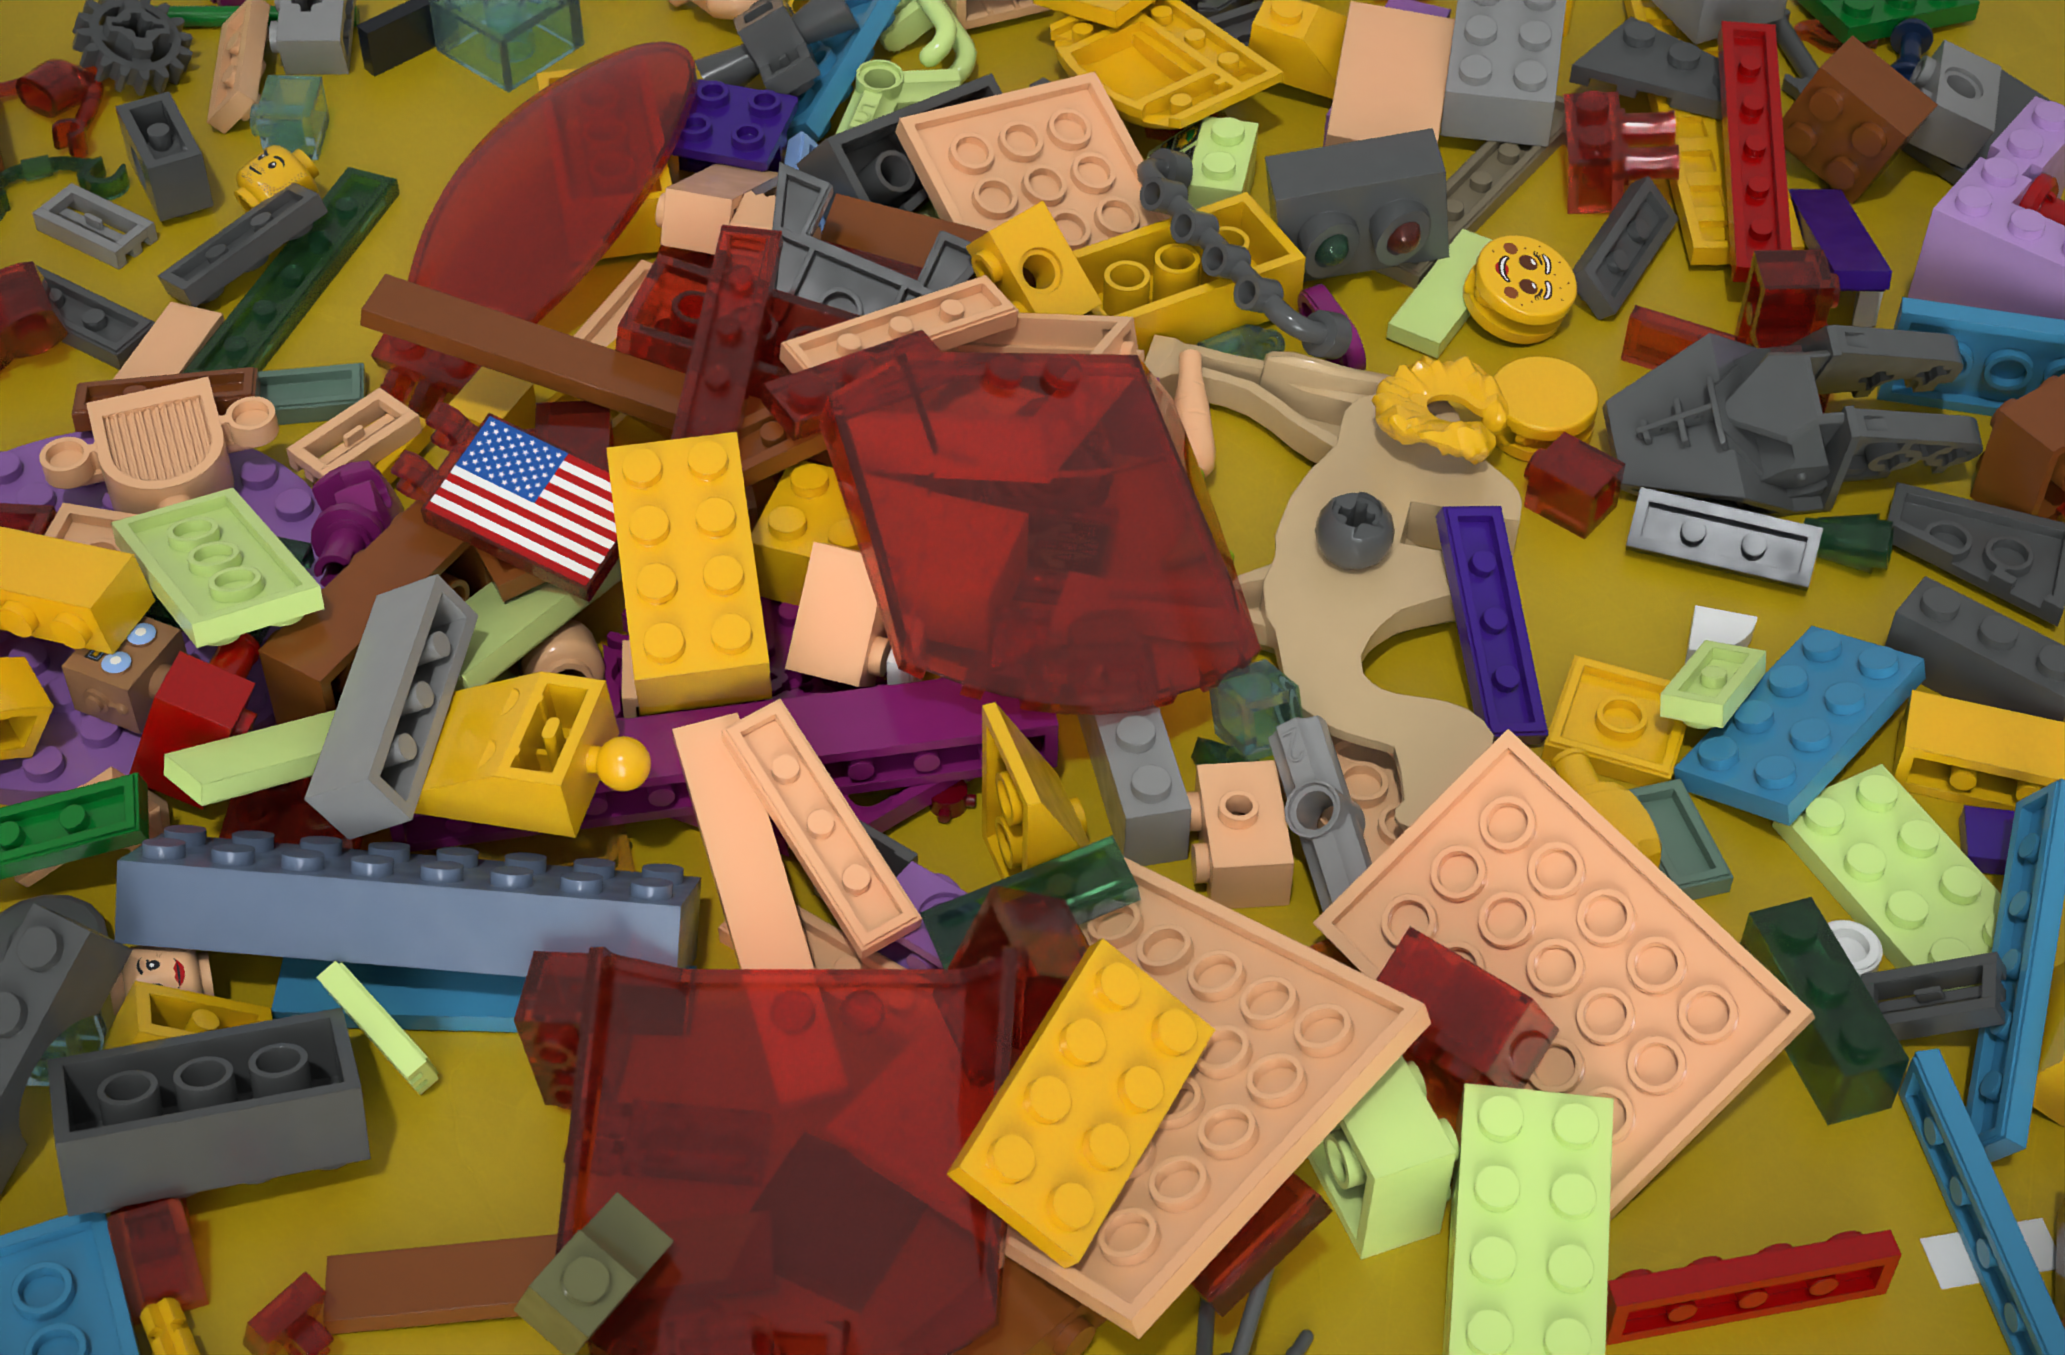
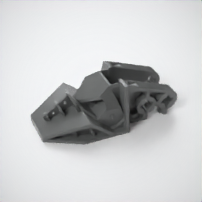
M1826 325L1788 346L1756 348L1708 333L1604 403L1602 409L1618 489L1638 496L1640 487L1776 517L1829 512L1833 508L1842 482L1887 478L1892 471L1908 467L1919 460H1923L1924 466L1931 467L1932 474L1944 473L1949 466L1970 461L1983 452L1977 420L1974 417L1854 408V405L1845 406L1841 412L1822 413L1819 394L1851 392L1853 398L1868 397L1876 387L1898 379L1904 380L1906 388L1912 387L1913 393L1933 391L1939 383L1953 382L1963 370L1957 338L1943 333Z

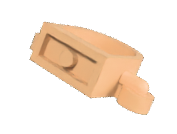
M203 377L86 403L95 442L89 445L84 440L76 437L58 438L43 447L39 460L45 479L51 486L59 489H71L105 481L114 511L142 514L232 487L234 488V475L228 454L261 447L270 443L278 435L279 424L272 402L256 396L245 397L235 401L229 406L226 414L220 416L215 404L209 377Z

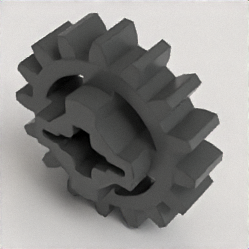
M86 0L83 11L78 12L72 31L75 34L72 44L73 50L83 52L79 64L82 67L95 66L98 69L95 80L98 82L104 81L108 77L115 80V91L121 92L127 84L133 85L138 96H144L148 85H151L159 94L164 93L168 82L177 85L180 82L183 71L187 70L193 52L189 48L193 38L192 34L182 32L185 23L182 17L169 18L167 16L170 8L169 4L163 3L155 7L150 4L151 0H99L98 3L93 0Z

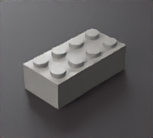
M1566 0L1457 1L1440 136L1548 147L1556 99Z

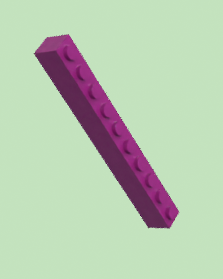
M1045 666L1020 669L1009 668L997 672L957 677L946 676L934 680L877 685L871 688L831 693H813L807 696L781 699L842 795L982 777V705L993 702L998 704L1052 768L1057 767L1059 725ZM776 700L749 701L737 705L698 710H680L674 713L635 718H616L619 736L637 739L646 747L651 758V770L645 782L630 791L613 790L600 780L579 830L695 815L673 741L672 729L737 712L739 718L742 719ZM415 813L412 821L389 827L392 841L410 845V852L546 834Z

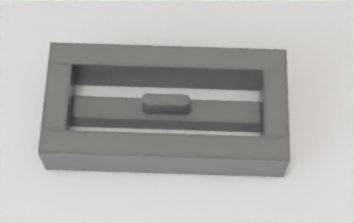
M72 183L32 213L38 231L119 270L127 264L126 254L136 257L143 252L141 242L152 245L158 240L154 222ZM69 206L77 211L84 213V216L67 207ZM103 223H105V224H107V225H109V226H111V227H113V228H115V229H117V230H119V231H121V232H123V233H126V234L123 235V234H121V233H119V232H117V231H115V230H112V229H110V228L104 226Z

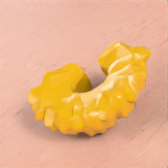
M1422 355L1421 360L1414 364L1399 365L1393 376H1388L1381 380L1377 385L1376 395L1372 398L1377 424L1382 431L1394 440H1398L1402 445H1412L1420 442L1427 443L1438 448L1442 456L1451 454L1455 457H1464L1465 460L1470 461L1473 465L1483 462L1490 455L1496 445L1495 436L1505 428L1509 413L1508 403L1501 392L1499 384L1493 376L1486 374L1479 365L1473 363L1467 356H1462L1455 361L1442 363L1440 360L1434 361L1430 357ZM1435 401L1456 402L1480 416L1481 421H1445L1434 416L1427 406Z

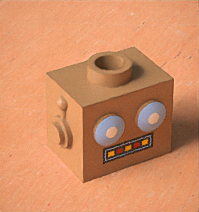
M143 616L113 655L85 648L76 649L61 666L75 710L141 734L144 730L154 696L179 651L187 654L181 629Z

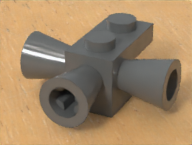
M758 0L747 11L733 18L737 33L744 44L694 61L703 80H715L725 84L745 87L758 74H761L763 84L767 90L798 97L814 85V78L821 75L810 44L859 28V25L845 0H810L795 14L784 0Z

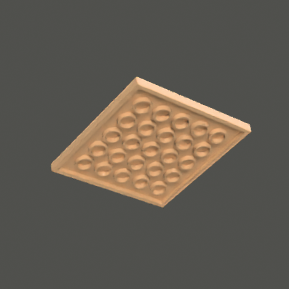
M1110 850L826 1129V1132L834 1146L848 1152L875 1174L1140 1339L1431 1024L1424 1003ZM1104 938L1211 1025L1215 1031L1079 1263L1064 1269L947 1176L946 1173L1088 947Z

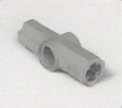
M1318 715L1309 718L1295 717L1276 726V731L1268 737L1287 797L1284 808L1285 821L1289 828L1299 835L1322 911L1324 912L1372 864L1363 836L1366 826L1365 816L1360 806L1351 799L1326 721ZM1333 806V813L1329 822L1317 829L1319 816L1325 809Z

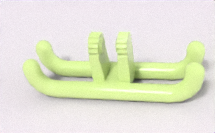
M900 0L893 12L895 14L893 23L880 34L879 40L882 46L888 52H900L901 49H905L906 45L912 44L934 26L936 34L920 51L919 60L922 65L933 67L940 63L953 48L956 58L948 69H958L962 85L970 77L975 67L977 51L973 40L945 0Z

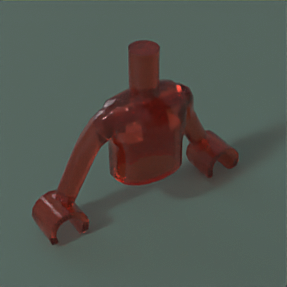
M54 58L40 63L17 79L0 83V98L18 95L21 102L30 110L47 118L57 117L80 105L74 118L61 119L52 124V137L55 149L62 150L68 147L69 154L77 159L85 158L88 155L86 132L99 110L104 94L103 83L95 80L98 70L95 66L82 67L80 64Z

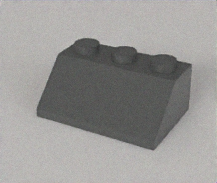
M1927 576L1920 581L1895 612L1885 646L1924 658L1926 679L1921 685L1945 697L2065 722L2064 645Z

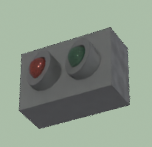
M1433 128L1265 157L1270 216L1306 257L1303 282L1398 266L1400 263H1418L1449 258L1446 170Z

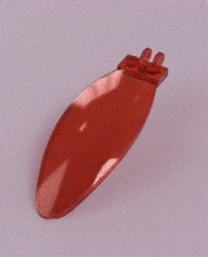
M663 41L631 46L606 55L567 74L533 95L512 111L478 143L445 186L420 237L408 281L535 324L540 322L608 251L646 200L665 168L686 124L697 92L695 60L691 52L679 44ZM384 333L371 354L378 367L388 370L384 377V382L380 384V388L401 403L407 399L416 382H419L414 390V395H411V399L408 402V408L416 412L419 417L429 421L434 417V412L438 410L446 394L457 395L482 367Z

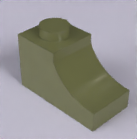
M616 1192L582 1230L579 1229L528 1286L513 1311L564 1355H576L669 1249L674 1240L619 1192Z

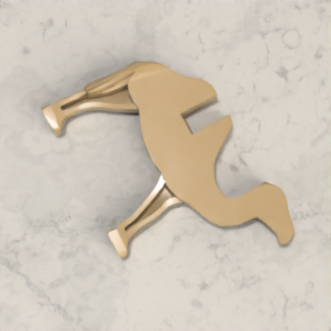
M1154 335L1140 374V379L1159 377L1166 407L1174 404L1179 378L1180 352L1189 349L1197 350L1202 355V376L1209 403L1224 406L1249 416L1272 431L1292 449L1316 463V465L1307 473L1288 501L1275 534V558L1272 564L1238 576L1155 583L1097 578L1092 575L1068 571L1051 618L1050 654L1066 659L1068 624L1129 615L1136 635L1183 643L1234 642L1276 655L1282 681L1284 680L1289 683L1296 696L1301 717L1309 718L1318 715L1326 721L1330 735L1394 755L1400 776L1402 803L1395 809L1394 820L1404 831L1407 830L1493 744L1494 735L1486 723L1469 709L1446 701L1396 694L1381 689L1363 674L1362 662L1374 647L1392 636L1437 624L1456 622L1443 553L1440 551L1442 548L1435 517L1443 506H1501L1513 559L1522 509L1519 491L1507 477L1486 460L1473 465L1470 461L1465 460L1464 457H1455L1451 454L1442 456L1438 448L1427 443L1420 442L1412 445H1402L1398 440H1394L1382 431L1376 422L1375 406L1373 405L1372 398L1376 395V388L1381 380L1391 375L1354 369L1296 352L1272 351L1266 354L1265 360H1258L1198 345L1185 344L1172 337ZM1435 401L1427 406L1428 410L1439 419L1449 422L1461 421L1458 413L1448 401ZM1367 492L1383 502L1391 513L1395 529L1394 540L1389 552L1378 564L1363 569L1344 570L1327 560L1318 547L1315 535L1317 518L1321 509L1332 498L1347 493Z

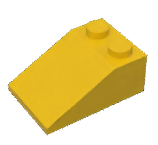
M993 702L982 705V837L1026 934L1105 856V853L1099 845L1092 847L1086 836V816L1078 797H1068L1056 771L998 704Z

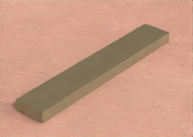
M1556 95L1548 147L1487 140L1446 181L1449 245L1462 229L1475 233L1584 122L1586 107ZM1437 260L1400 263L1395 267L1375 271L1416 289Z

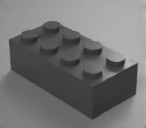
M342 1007L47 1060L55 1147L68 1217L91 1212L108 1213L123 1206L164 1198H186L201 1191L243 1183L259 1184L269 1181L274 1177L316 1169L332 1170L340 1168L347 1163L371 1159L362 1087Z

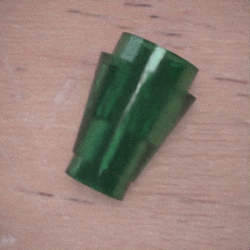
M1879 513L1818 517V519L1805 518L1804 524L1823 528L1817 558L1870 574L1873 568L1888 570L1894 538V521L1880 520Z

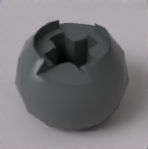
M1367 492L1347 493L1332 498L1321 509L1315 527L1318 547L1326 559L1344 570L1363 569L1378 564L1389 552L1395 534L1391 513L1383 502Z

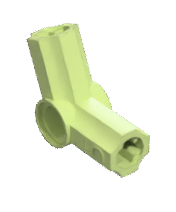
M879 59L861 64L856 71L854 93L836 134L960 86L961 79L958 69L902 71L897 64Z

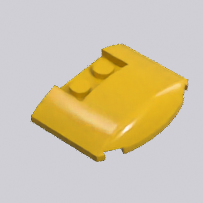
M1156 0L1117 29L1071 15L1050 24L1051 40L1055 41L1056 57L1069 77L1096 72L1120 118L1146 128L1182 129L1283 81L1282 70L1181 0Z

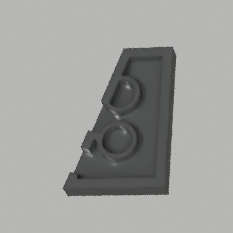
M1633 17L1628 18L1572 64L1569 79L1571 83L1588 86L1590 80L1595 79L1617 85L1616 94L1636 98L1639 91L1667 97V103L1671 108L1722 120L1719 58L1700 50L1694 44L1684 42L1656 29L1648 22L1640 21Z
M1897 482L1882 537L1883 540L2058 627L2065 607V523Z

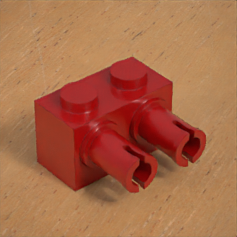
M245 633L241 634L236 641L230 644L218 646L209 663L179 651L154 696L129 774L138 772L149 788L201 810L204 809L205 806H200L164 776V757L167 753L251 732L258 714L248 710L247 707L256 683L247 680L253 664L260 657L258 650L261 648L254 637Z

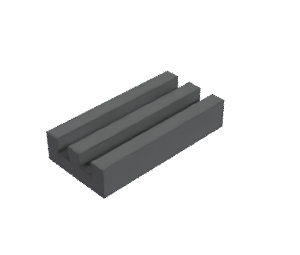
M1991 952L1862 974L1858 1030L1869 1046L2005 1024V1011L2000 1003L2006 1002V990L2001 983V980H2006V967L1999 954ZM1981 983H1982V985H1980V986H1974V987H1968V988H1962V989H1956V990H1950V991H1943V990H1945V989H1951V988H1957V987H1963V986H1969V985H1975V984H1981ZM1915 995V996H1913V997H1907V998H1901V999H1895V1000H1889V1001L1879 1002V1000H1885V999H1891V998H1897V997Z

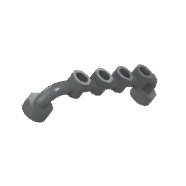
M1161 148L1156 150L1150 158L1138 165L1137 177L1142 185L1140 190L1142 206L1148 211L1168 214L1172 217L1170 230L1173 239L1178 243L1198 246L1204 251L1202 267L1206 274L1230 279L1236 284L1234 288V301L1240 309L1264 313L1279 329L1302 341L1305 351L1313 357L1334 360L1346 353L1352 340V327L1346 316L1341 313L1317 310L1308 317H1305L1295 311L1283 300L1282 285L1275 279L1261 277L1251 267L1249 251L1243 246L1229 244L1219 234L1217 218L1213 214L1197 211L1188 202L1187 188L1192 180L1193 166L1187 154Z

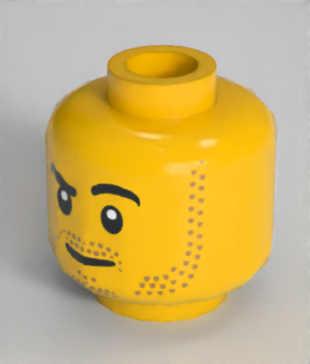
M271 145L238 170L236 174L238 189L234 191V196L247 213L259 203L274 196L293 182L319 194L314 181L319 175V171L302 150L297 148L291 153L280 145Z

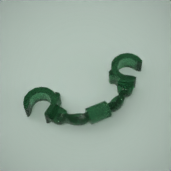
M47 154L20 160L21 164L0 172V221L4 218L6 212L11 209L7 193L4 190L8 183L24 178L27 182L54 176L53 172L58 170H72L77 172L79 187L106 200H113L124 195L130 188L126 165L122 164L115 174L104 178L107 174L101 156L94 159H82L69 156L48 157Z

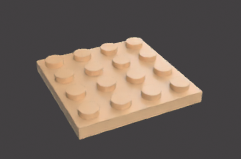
M1096 72L899 118L895 133L939 218L942 220L990 231L1037 203L1044 201L1071 250L1074 251L1171 218L1168 214L1148 211L1142 206L1140 202L1142 185L1137 177V167L1144 160Z

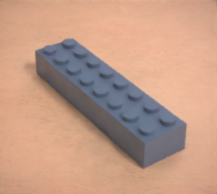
M194 825L167 826L164 828V833L155 838L143 840L142 846L117 860L115 941L121 944L677 989L697 957L701 877L683 876L684 868L672 864H647L642 866V872L615 870V862L611 860L581 858L574 860L573 867L547 865V857L544 855L525 852L510 853L505 855V861L478 859L479 851L465 847H444L437 849V856L410 854L411 846L406 843L391 841L370 843L368 850L342 848V839L330 836H308L301 838L300 844L275 843V835L273 833L256 830L232 833V839L206 837L207 829Z

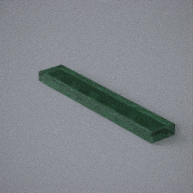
M348 167L322 199L328 212L313 223L312 229L307 234L287 242L183 373L247 367L258 368V372L262 371L400 195L397 179Z

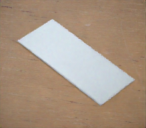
M2043 1218L2017 1222L2039 1273L2056 1270V1246ZM1959 1232L1920 1239L1941 1290L1980 1283Z

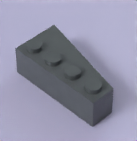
M988 74L828 137L796 165L800 171L833 185L834 193L823 214L825 220L828 217L836 193L911 212L929 196L895 133L899 118L1003 93L993 74Z

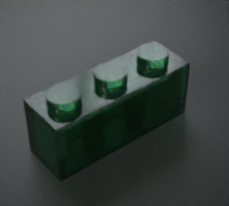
M1808 897L1750 912L1740 945L1800 999L1815 1016V1019L1784 1050L1827 1125L1892 1108L1910 1059L1813 898Z

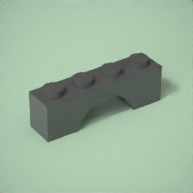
M36 903L32 904L0 963V1196L27 1147V1143L20 1130L19 1112L25 1087L36 1064L52 1042L68 1027L84 1018L99 1014L133 950L73 919Z

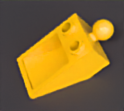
M540 671L462 689L453 693L414 813L576 838L599 781L601 780L607 787L616 791L636 789L645 782L650 773L651 758L648 750L640 741L628 736H619V729L606 680Z

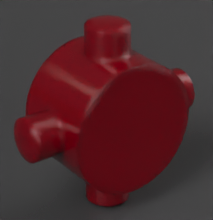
M961 780L932 797V804L929 805V808L937 816L939 822L948 823L950 819L961 816L967 807H975L977 795L968 794L967 785L964 780Z

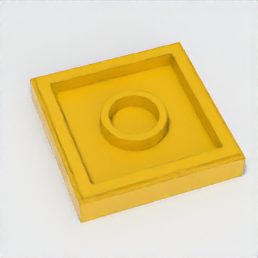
M1574 655L1548 731L1549 735L1544 743L1541 759L1552 761L1558 753L1566 749L1581 748L1588 753L1591 764L1598 775L1642 787L1671 781L1688 727L1681 720L1660 717L1661 692L1671 681Z

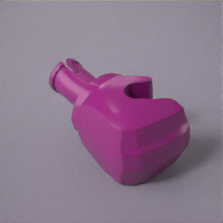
M369 460L341 465L325 474L312 488L314 497L322 510L311 530V544L315 554L319 557L314 567V574L316 577L323 575L319 583L324 587L349 565L357 552L368 547L390 526L395 516L404 511V507L392 486Z

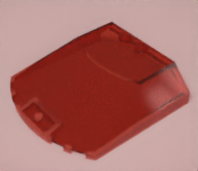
M905 351L828 395L819 419V426L898 669L921 680L925 672L928 671L960 683L962 686L959 694L977 700L982 699L985 691L1018 698L1020 709L1066 715H1106L1167 706L1174 703L1178 694L1200 688L1204 693L1219 686L1225 675L1238 667L1243 670L1256 659L1261 650L1229 548L1173 398L1138 355Z
M1004 946L1001 957L965 969H684L612 953L606 947H590L555 1256L579 1229L582 1230L616 1192H619L672 1238L674 1242L589 1339V1342L609 1355H951L999 1325L1008 1223L947 1176L946 1173L1020 1057L1027 958L1019 946Z

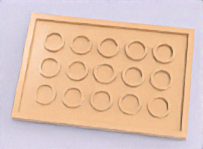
M1509 729L1313 922L1363 974L1425 1004L1431 1024L1422 1034L1472 1084L1614 1098L1610 1221L1815 1019L1813 1012Z

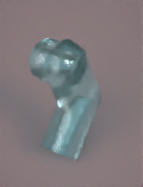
M1248 324L1197 343L1198 346L1258 360H1265L1266 354L1272 351L1284 352L1286 345L1284 337L1278 331Z

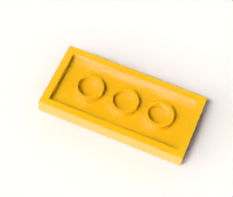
M1101 938L1088 947L946 1175L1064 1269L1079 1263L1215 1029L1104 938Z

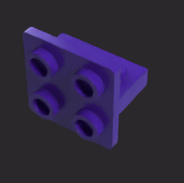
M698 79L693 83L663 139L665 154L678 156L679 170L696 173L716 163L757 171L778 172L779 162L783 164L785 162L787 130L799 108L798 97L777 93L772 90H758L725 84L715 80Z

